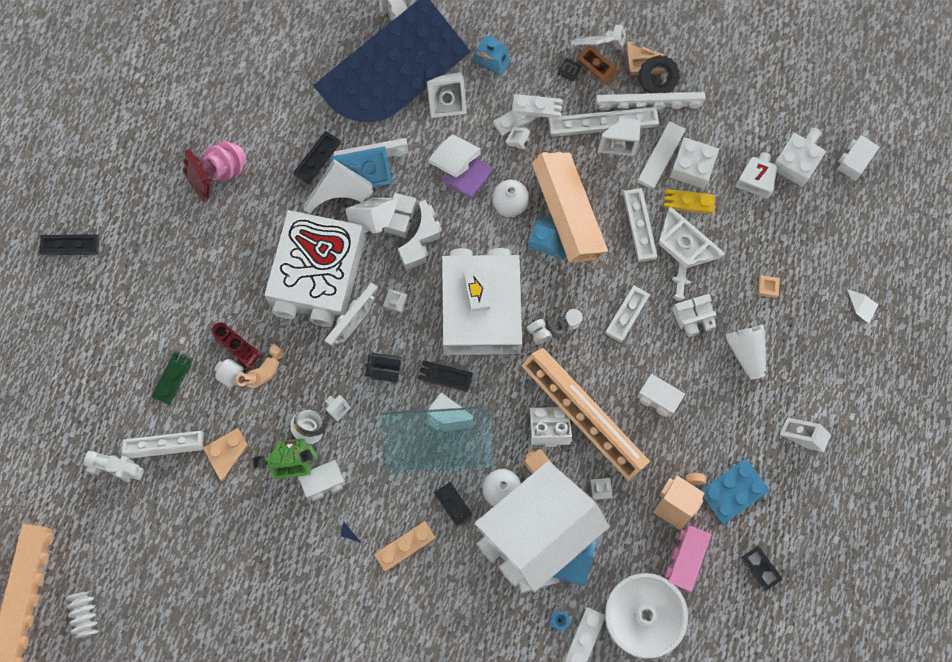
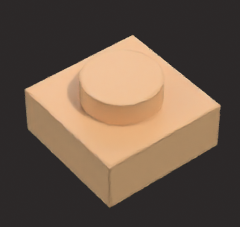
M761 275L759 278L758 296L777 298L779 296L780 278Z

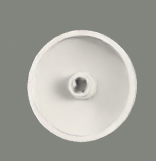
M642 573L622 580L612 590L605 607V621L611 638L622 650L640 658H656L671 652L683 639L688 625V609L681 592L674 584L669 583V580L659 575Z

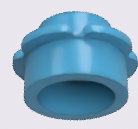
M562 610L552 613V619L550 620L552 628H556L557 631H564L570 625L568 614Z

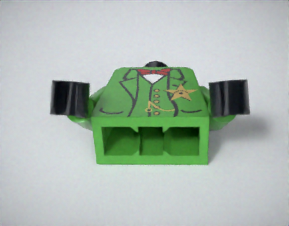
M292 434L290 440L278 442L275 450L267 458L256 456L252 460L254 469L258 467L262 469L269 468L274 479L311 475V462L316 461L318 456L313 447L307 445L305 439H296Z

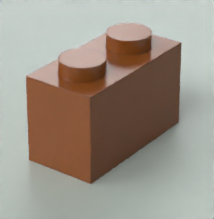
M590 44L578 56L580 63L606 86L619 73L616 66Z

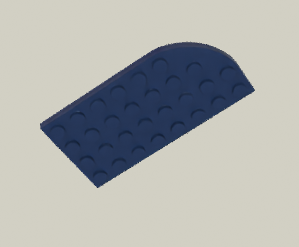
M417 0L318 80L313 87L332 110L347 119L358 122L382 121L399 112L428 88V81L444 75L470 54L471 51L431 0Z

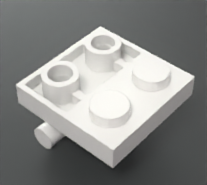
M560 407L530 408L531 445H544L545 447L570 445V442H572L570 418Z

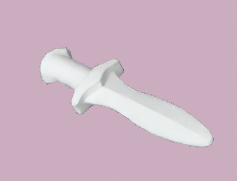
M679 263L677 277L672 278L677 284L676 294L673 296L677 301L685 299L683 295L684 286L690 283L686 278L687 268Z

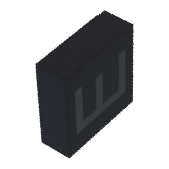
M566 58L558 71V75L574 82L582 65Z

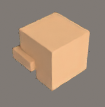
M676 476L674 480L669 478L659 494L662 499L657 504L653 513L681 530L689 519L696 515L703 502L702 497L705 493L679 476Z

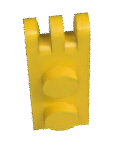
M665 190V195L672 196L664 197L665 202L671 203H664L663 208L669 209L672 207L674 210L713 214L715 195Z

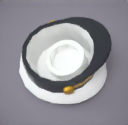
M310 408L300 410L292 417L290 423L293 436L296 439H305L307 444L318 442L326 428L324 418L320 413Z

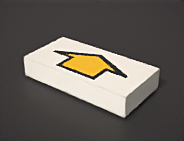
M483 269L465 272L464 278L471 311L490 308L491 305Z

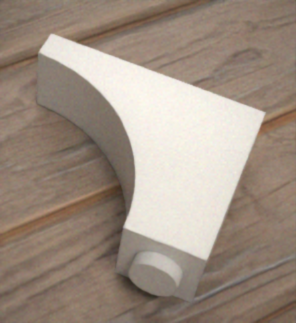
M333 160L305 202L304 210L311 214L324 201L338 197L351 198L363 203L373 193L372 183L338 161Z

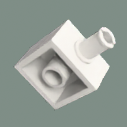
M812 128L806 139L793 133L774 163L777 166L776 172L803 188L826 152L815 145L818 138L822 135L821 131L817 128Z

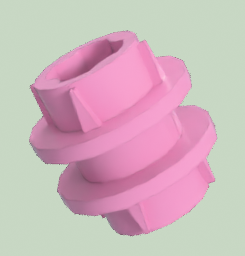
M222 141L206 149L201 163L203 170L209 173L211 179L223 182L241 174L246 157L239 145Z

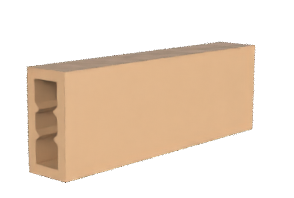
M543 152L539 154L538 158L532 162L568 261L581 262L599 259L608 252L571 154L562 152Z

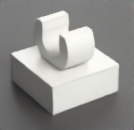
M615 25L614 32L606 31V36H614V40L607 43L614 44L616 50H623L626 34L622 25Z
M513 127L506 143L508 146L525 149L524 143L530 141L528 137L530 131L523 127Z
M389 289L383 308L402 313L407 294Z
M340 395L336 399L329 396L325 400L328 404L327 412L337 422L351 408Z
M610 478L590 480L593 500L613 498Z

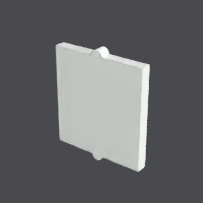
M614 36L585 37L571 41V45L600 44L614 40Z

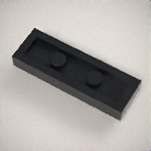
M325 131L294 170V176L309 185L341 144L340 139Z
M98 234L41 235L39 253L41 255H98L100 237Z

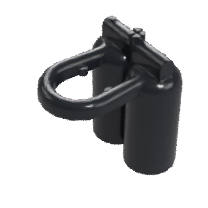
M374 352L371 355L369 354L367 363H365V376L373 380L398 383L402 357Z

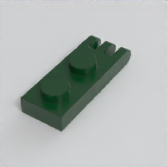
M177 351L173 353L151 396L153 399L167 405H171L193 362V358L188 357L186 363H184L186 359L184 354H181L179 360H177L180 354Z

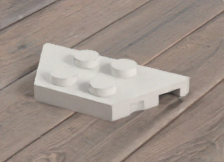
M672 207L668 209L658 244L685 268H689L723 257L725 253Z
M371 283L357 300L351 302L348 307L349 311L338 318L336 327L325 339L328 344L333 345L334 342L338 344L348 339L369 313L374 300L372 295L378 288L376 285Z

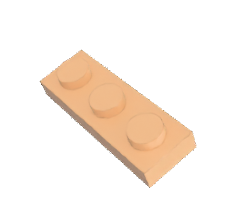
M424 521L374 555L386 572L435 540L436 537Z

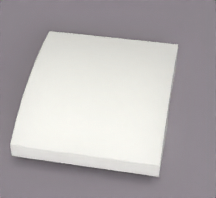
M452 134L431 155L429 163L454 177H458L468 170L469 162L481 155V149Z

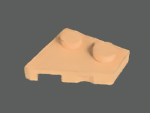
M627 41L626 51L629 76L639 75V69H641V65L647 59L657 55L664 56V54L656 51L653 52L646 47H636L632 45V42ZM655 67L650 75L665 74L666 70L663 67Z
M237 428L203 447L221 481L225 480L226 475L237 463L238 458L244 453L248 444Z

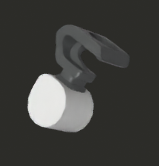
M571 309L567 312L564 320H558V330L554 328L551 316L547 317L546 326L553 338H560L566 328L568 330L578 328L583 316L579 310Z

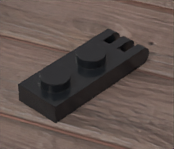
M425 360L422 361V365L429 368H420V372L427 375H418V380L468 393L473 376L472 372Z

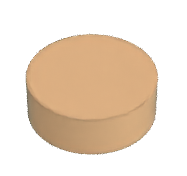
M690 473L685 476L686 482L693 486L706 484V476L704 474Z

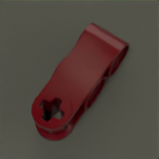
M219 322L213 325L211 332L215 340L236 357L248 370L252 369L251 366L258 358L263 357L255 347L247 343L225 323ZM222 329L226 330V334L224 336H217L218 331ZM234 342L241 343L237 349H232L231 345Z

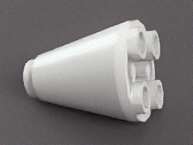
M764 325L725 334L728 344L746 375H749L750 380L764 377V371H766Z

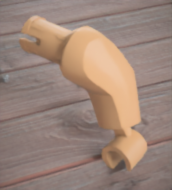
M272 345L269 349V354L272 355V358L267 357L258 369L251 370L247 374H238L236 378H241V380H236L239 386L247 385L249 388H256L271 380L279 365L277 359L283 356V351L278 346Z

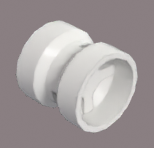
M539 319L527 326L528 332L533 335L535 345H539L552 337L551 332L545 327L544 319Z

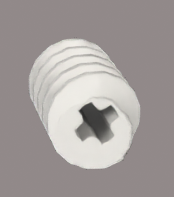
M90 592L77 593L66 597V601L73 602L67 606V609L74 610L68 614L69 618H74L69 623L70 626L76 627L70 631L72 635H77L74 638L87 637L99 632L92 629L97 622L91 621V618L95 617L96 613H90V610L95 608V605L88 604V602L94 599V597L87 596Z

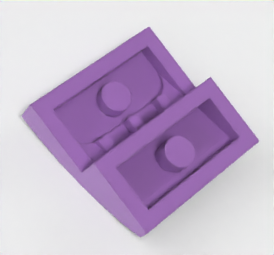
M474 159L469 162L468 170L458 177L447 173L442 182L456 192L458 190L472 199L492 174L493 168Z

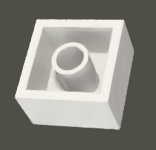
M684 137L670 178L705 189L710 179L719 148Z

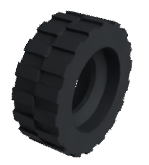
M657 55L647 59L641 65L642 67L638 72L639 84L644 91L648 92L647 94L670 93L678 85V80L680 79V70L677 67V63L665 55ZM655 67H663L667 71L668 78L662 85H656L651 81L650 74Z

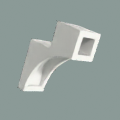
M426 200L419 202L421 223L417 233L407 244L398 248V254L405 271L426 263L428 252L424 244L440 239V232L442 231L439 221L435 222L433 207L431 205L428 206Z

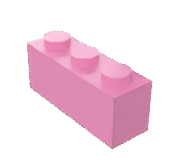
M690 525L685 527V529H681L678 540H680L679 547H675L671 555V559H673L672 566L667 567L664 578H667L669 583L674 584L679 590L686 593L692 592L712 534Z

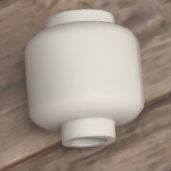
M232 359L219 361L214 369L216 371V380L227 387H237L236 380H241V378L236 377L244 372L243 367Z

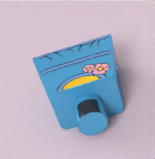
M485 36L477 47L472 61L502 76L510 64L508 48L498 42L496 38Z

